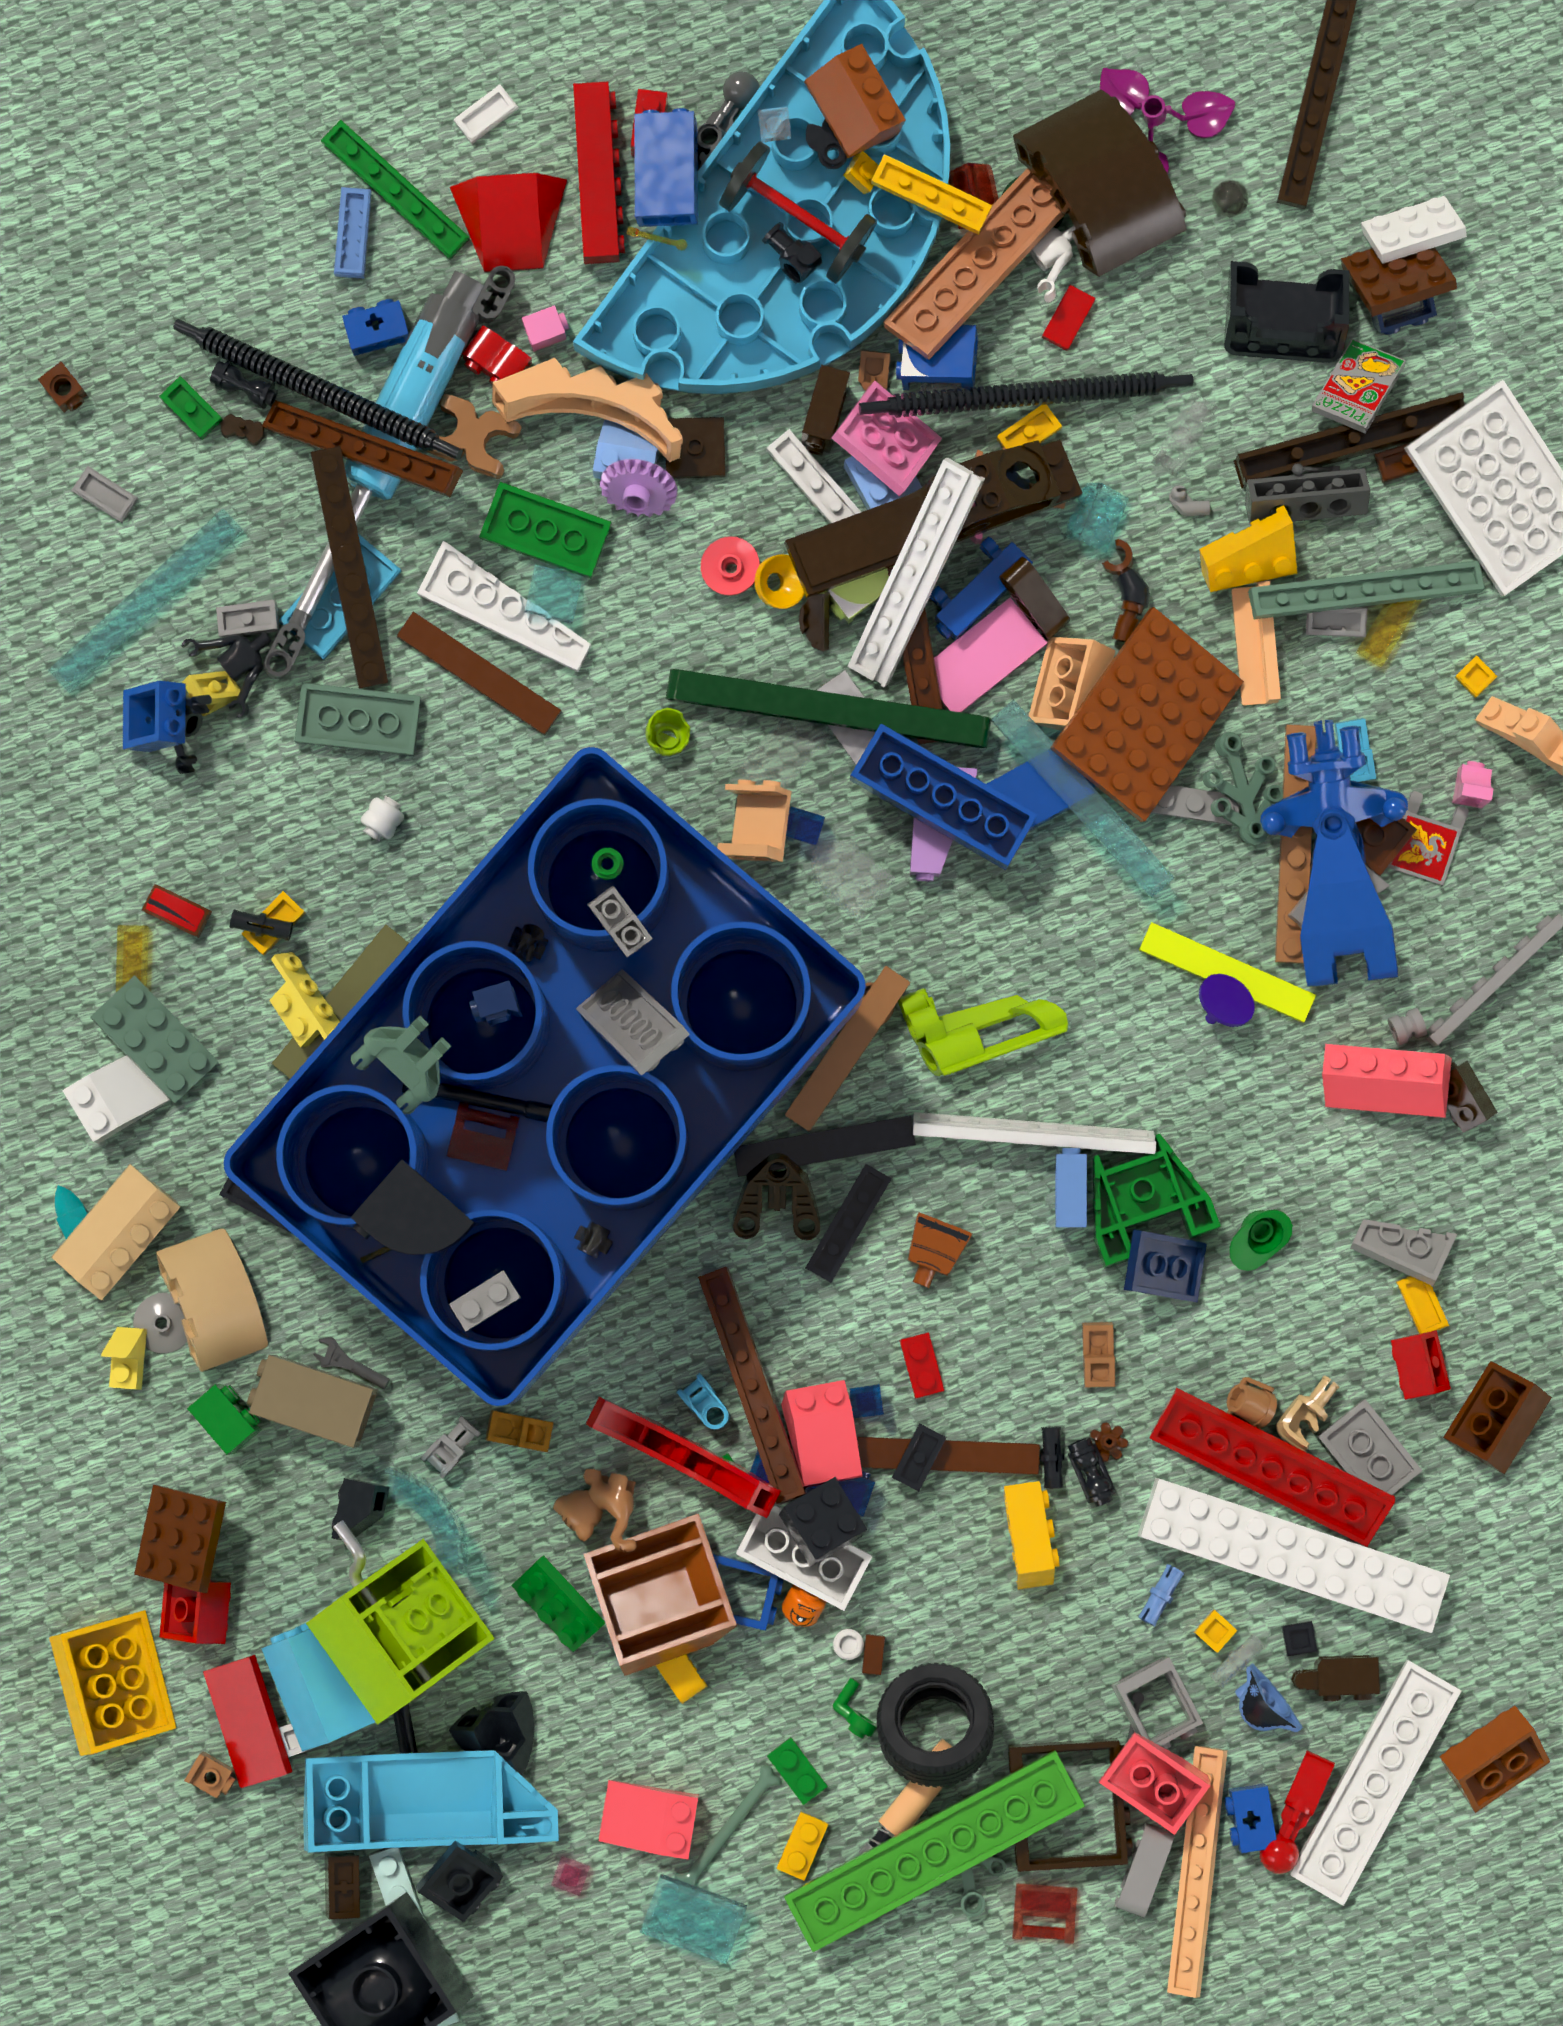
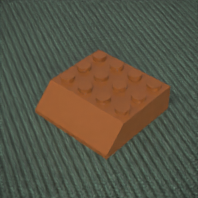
M699 1513L624 1539L636 1541L637 1547L634 1551L622 1552L616 1550L614 1545L610 1544L583 1554L619 1666L624 1676L711 1646L737 1627Z

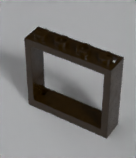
M1117 1738L1008 1745L1009 1772L1011 1774L1023 1767L1022 1755L1050 1753L1054 1750L1056 1752L1109 1749V1763L1111 1765L1125 1745H1120ZM1112 1792L1116 1853L1029 1858L1027 1837L1014 1844L1017 1871L1128 1865V1856H1132L1133 1848L1132 1839L1126 1838L1125 1826L1131 1825L1129 1807H1124V1800Z

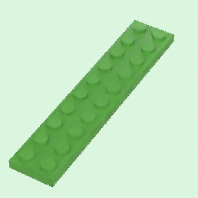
M1056 1750L791 1891L784 1895V1898L812 1952H815L1085 1807Z

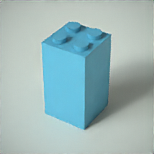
M306 1623L270 1638L272 1644L261 1648L302 1752L330 1743L375 1723V1720Z

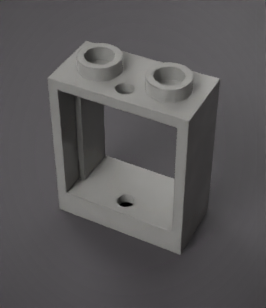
M1162 1657L1111 1684L1134 1732L1165 1749L1171 1747L1169 1741L1179 1736L1182 1740L1197 1733L1196 1727L1203 1724L1170 1657ZM1164 1674L1187 1719L1150 1739L1127 1693Z

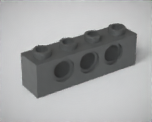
M1365 468L1247 480L1245 508L1249 525L1251 526L1250 522L1258 518L1261 521L1277 513L1276 509L1283 505L1292 522L1366 515L1368 513L1370 486Z

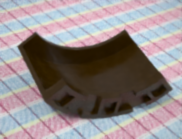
M1101 89L1013 135L1018 160L1031 170L1039 180L1045 178L1051 185L1050 195L1062 215L1069 214L1076 228L1071 233L1077 245L1082 265L1096 276H1102L1187 230L1184 220L1186 211L1178 201L1168 174L1158 157L1159 151L1153 141L1147 139L1143 131L1121 106L1115 96L1111 97Z

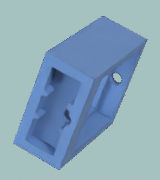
M1062 1148V1154L1055 1155V1227H1087V1154H1080V1148Z

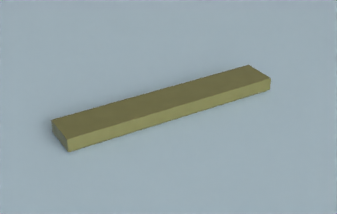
M386 924L325 998L340 1022L409 944L408 941ZM319 1034L309 1046L300 1048L293 1037L271 1064L291 1079L324 1039Z

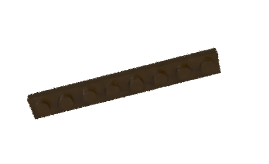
M1326 0L1276 203L1304 210L1307 206L1357 0Z
M341 447L312 451L310 454L358 688L388 683Z

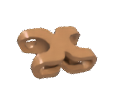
M444 394L439 402L443 412L455 417L458 423L457 429L453 434L447 437L439 436V439L463 450L462 456L466 454L468 465L473 471L495 479L502 478L504 473L503 464L486 453V443L490 438L497 435L516 438L522 429L521 425L516 420L506 422L502 415L495 411H487L477 418L475 407L471 402L453 395ZM436 450L426 451L450 462L458 461Z

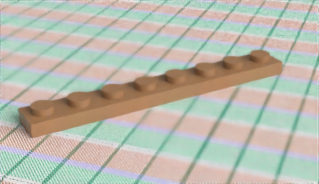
M1288 724L1285 726L1283 799L1308 787L1307 780L1289 774L1288 762L1290 761L1286 736L1298 732L1306 733L1309 758L1314 755L1316 748L1314 726ZM1300 826L1292 838L1280 836L1275 962L1304 964L1300 939L1301 927L1287 915L1309 888L1312 827Z

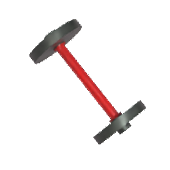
M761 141L758 142L743 162H739L730 175L731 180L722 194L719 205L731 211L747 190L752 188L840 248L826 274L828 279L835 284L838 283L852 263H857L866 250L864 245L873 232L877 220L866 214L850 236L844 237L757 178L770 152L769 146Z

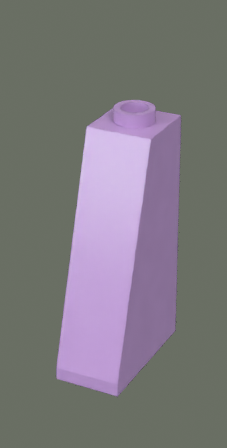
M957 767L976 778V768ZM914 817L910 875H916L917 881L931 882L934 881V877L940 876L953 840Z

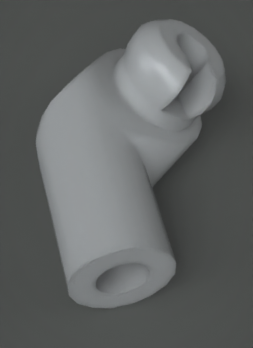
M1177 485L1172 488L1169 500L1181 515H1210L1209 500L1193 501L1186 493L1184 486Z

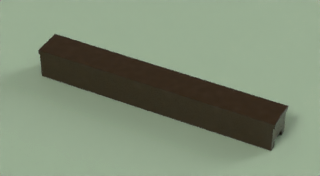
M1457 393L1378 415L1374 418L1366 434L1342 425L1240 453L1233 462L1241 489L1246 488L1247 480L1293 475L1292 467L1298 463L1303 467H1322L1415 441L1465 405L1464 393Z

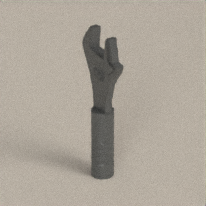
M334 1338L319 1339L320 1342L329 1345L325 1357L316 1353L313 1354L316 1359L322 1362L321 1367L337 1366L346 1368L382 1389L387 1387L390 1381L389 1378L351 1359L340 1348Z

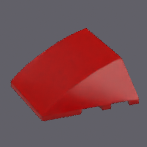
M540 173L477 176L450 187L484 272H491L497 266H506L512 271L544 268L567 179Z

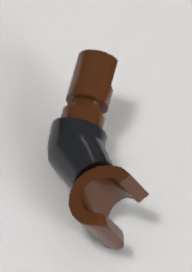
M1117 539L1115 540L1116 550H1121L1126 554L1124 561L1121 564L1113 565L1107 560L1102 563V566L1110 574L1119 576L1116 581L1121 592L1120 600L1123 602L1121 610L1124 612L1123 615L1119 614L1112 639L1126 642L1140 622L1137 617L1141 616L1143 609L1148 607L1150 592L1148 585L1135 568L1131 569L1134 560L1131 547L1127 542Z

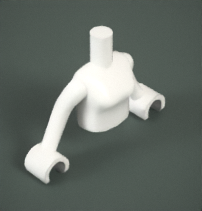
M1074 225L1063 233L1053 227L1029 252L1033 260L1043 271L1054 265L1047 279L1041 280L1037 287L1038 293L1050 290L1044 296L1046 302H1051L1055 299L1056 290L1054 283L1063 267L1073 257L1070 242L1074 240L1071 233L1076 229Z

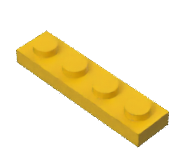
M885 154L871 180L872 185L978 235L992 209L991 204Z

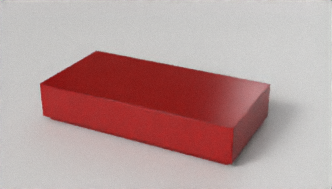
M1069 285L1041 338L1068 351L1096 298Z

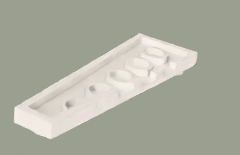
M444 541L417 592L418 596L576 672H579L591 647L589 642L550 617L545 611L533 605L522 597L521 594L506 586L494 575L479 567L474 561Z

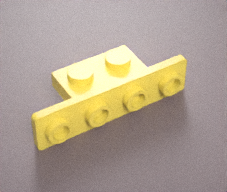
M293 952L275 954L271 960L286 982L269 1001L300 1048L309 1046L319 1034L325 1040L340 1023L334 1014L333 1008L326 1002L318 990L317 984L310 978L302 966L301 960Z

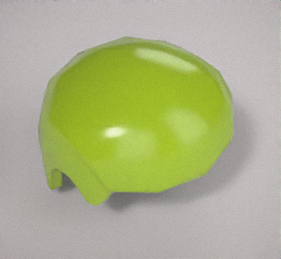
M668 707L657 710L648 720L645 729L647 743L653 751L662 756L671 757L681 753L688 745L690 738V726L684 719L683 713ZM671 731L676 738L671 737L663 732Z

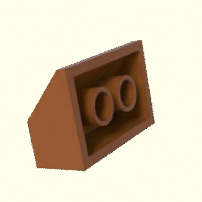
M863 44L836 55L804 81L847 158L898 135L906 121Z
M1515 1705L1509 1710L1500 1713L1494 1720L1482 1728L1476 1729L1469 1737L1457 1745L1451 1746L1444 1754L1439 1756L1447 1772L1475 1813L1550 1763L1535 1729Z

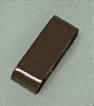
M1021 556L999 576L1000 581L1033 626L1037 630L1040 629L1041 635L1045 640L1052 638L1070 622V617L1034 566L1026 558Z

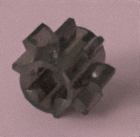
M526 924L522 929L517 926L515 927L508 946L513 948L512 953L521 961L530 962L534 957L539 960L542 958L548 939L544 938V932L540 927Z
M592 1221L589 1222L587 1228L580 1225L574 1236L575 1239L580 1241L577 1249L596 1259L600 1252L607 1255L613 1244V1241L607 1239L611 1231Z

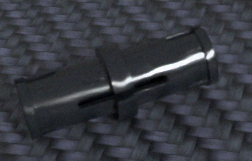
M234 909L230 919V928L254 932L258 937L267 935L289 941L292 935L293 922L269 918L265 913L255 915Z
M1061 1426L1041 1427L1043 1454L1040 1455V1460L1044 1464V1488H1063L1062 1461L1065 1460V1456L1061 1452Z

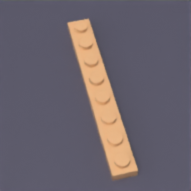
M1195 1746L1193 1765L1208 1775L1210 1787L1186 1820L1167 1993L1193 1998L1200 1997L1228 1750L1204 1746Z

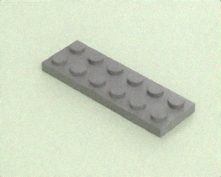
M623 969L576 1008L580 1015L641 1076L645 1072L656 1068L666 1054L678 1049L683 1044L684 1039L690 1035L679 1021Z

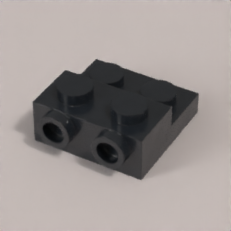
M455 1840L416 1885V1889L419 1894L462 1922H465L470 1915L479 1909L484 1898L499 1886L503 1875L497 1863L476 1849L472 1852Z

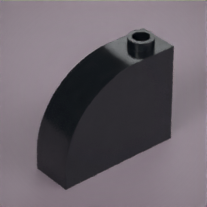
M402 1159L350 1217L356 1222L353 1228L366 1240L372 1236L382 1245L409 1255H429L444 1251L462 1240L476 1225L475 1222Z

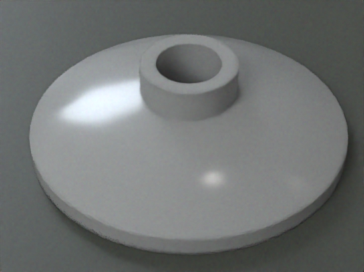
M170 1293L154 1294L146 1298L138 1306L133 1319V1328L147 1329L145 1348L156 1353H170L180 1349L187 1342L181 1322L184 1319L182 1309L179 1303L174 1304ZM161 1317L167 1320V1326L164 1329H160L157 1326V1320Z

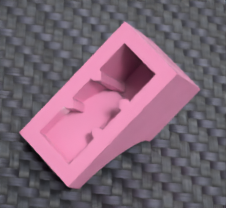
M1467 761V765L1462 764L1458 768L1452 803L1483 808L1492 801L1494 790L1491 787L1492 769L1484 768L1485 764L1475 761Z

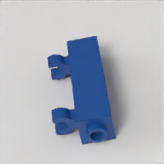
M988 536L980 544L979 549L992 561L952 600L939 586L933 589L929 598L941 609L935 616V622L937 623L935 628L945 639L951 637L956 641L1007 592L999 576L1021 556L1033 564L1013 542L1004 550H1001L995 541Z

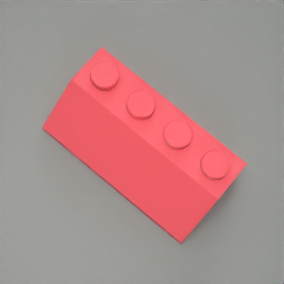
M1325 1044L1322 1072L1325 1107L1446 1118L1452 1058L1440 1053Z

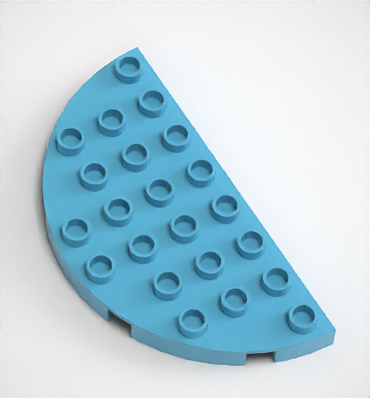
M824 0L699 169L698 224L657 226L574 339V351L597 365H601L603 368L630 380L633 378L644 380L647 373L654 384L658 383L661 389L685 393L727 394L781 385L811 374L820 369L821 364L826 366L845 355L883 324L884 320L906 297L921 273L934 245L942 217L876 186L867 194L860 192L843 176L853 156L847 158L846 163L838 169L824 167L819 161L818 153L807 144L806 128L808 124L822 127L825 118L804 81L836 55L863 44L906 119L898 135L864 152L878 165L885 154L948 184L950 137L947 112L940 83L925 48L918 49L913 38L904 28L905 16L892 0ZM761 141L769 146L770 152L757 178L844 237L850 236L866 214L877 220L873 232L864 245L866 247L864 254L857 263H852L838 283L832 282L826 277V274L840 248L752 188L747 190L731 211L719 205L722 194L731 180L730 175L739 162H743L758 142ZM830 150L827 153V156L832 160L837 159L839 156L835 150ZM779 222L784 225L783 229L795 241L800 239L801 241L806 240L810 242L822 255V264L802 283L795 284L782 271L779 261L780 255L769 244L762 242L764 236Z

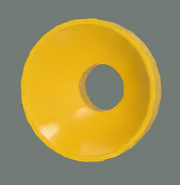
M777 554L768 557L759 565L755 574V589L759 598L766 605L777 609H787L796 605L803 598L805 593L789 555ZM772 573L777 574L780 578V587L776 591L771 590L767 584L768 577Z

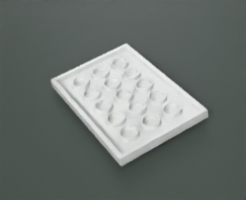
M1504 380L1495 383L1404 448L1501 596L1507 595L1563 555V470Z

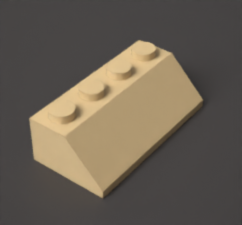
M129 1164L51 1257L77 1282L102 1301L179 1210L180 1206L170 1195Z

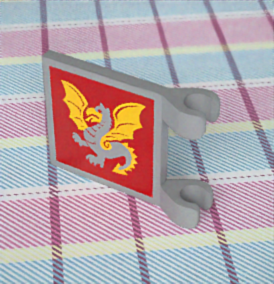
M1413 791L1409 795L1408 810L1403 819L1417 830L1387 868L1444 886L1469 810L1462 806L1456 807L1450 825L1418 815L1417 812L1422 802L1423 794Z

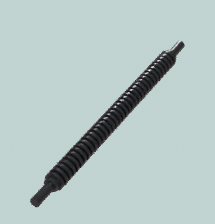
M177 319L173 325L174 330L195 339L201 349L313 401L315 400L324 406H328L337 412H341L350 418H354L363 424H367L376 430H380L389 436L400 439L402 442L413 445L417 449L419 448L424 452L436 450L456 460H459L463 454L461 448L439 439V435L435 433L434 429L428 428L386 407H382L380 404L369 401L367 398L356 395L354 392L343 389L334 383H330L245 342L234 339L232 336H228L221 331L215 330L212 327H202L200 329L180 319Z
M1152 371L1151 374L1150 372L1136 373V375L1129 373L1128 375L1122 374L1121 376L1117 374L1114 376L1107 375L1106 378L1105 376H1093L1091 379L1084 377L1083 379L1076 378L1075 380L1070 378L1068 380L1062 379L1061 381L1054 380L1053 382L1047 380L1046 382L1039 381L1038 384L1037 382H1024L1023 385L1022 383H1016L1015 385L1012 383L1008 384V386L1001 384L1000 387L999 385H993V387L989 385L985 386V389L983 386H978L977 388L970 387V390L966 387L962 388V390L960 388L955 390L948 389L947 392L943 389L939 392L938 390H933L932 393L925 391L924 394L922 391L916 394L915 392H910L909 395L902 393L901 396L897 393L893 397H888L886 401L859 403L858 407L860 415L889 413V415H895L896 418H900L902 415L903 417H909V414L917 416V413L919 416H923L925 413L926 415H931L932 412L933 414H939L940 411L942 414H946L947 412L954 413L955 410L956 412H962L963 410L969 412L970 409L977 411L978 408L979 410H985L986 408L991 410L993 407L1000 409L1001 407L1008 408V406L1014 408L1016 405L1017 407H1023V405L1031 406V403L1033 406H1037L1039 404L1045 405L1046 402L1049 405L1054 402L1056 404L1061 402L1068 403L1069 401L1083 402L1084 399L1085 401L1099 400V398L1101 400L1106 398L1113 399L1114 397L1116 399L1121 397L1128 398L1129 395L1130 397L1144 396V394L1146 396L1158 395L1160 392L1165 391L1166 388L1193 386L1194 380L1192 374L1164 376V374H1158L1157 371Z

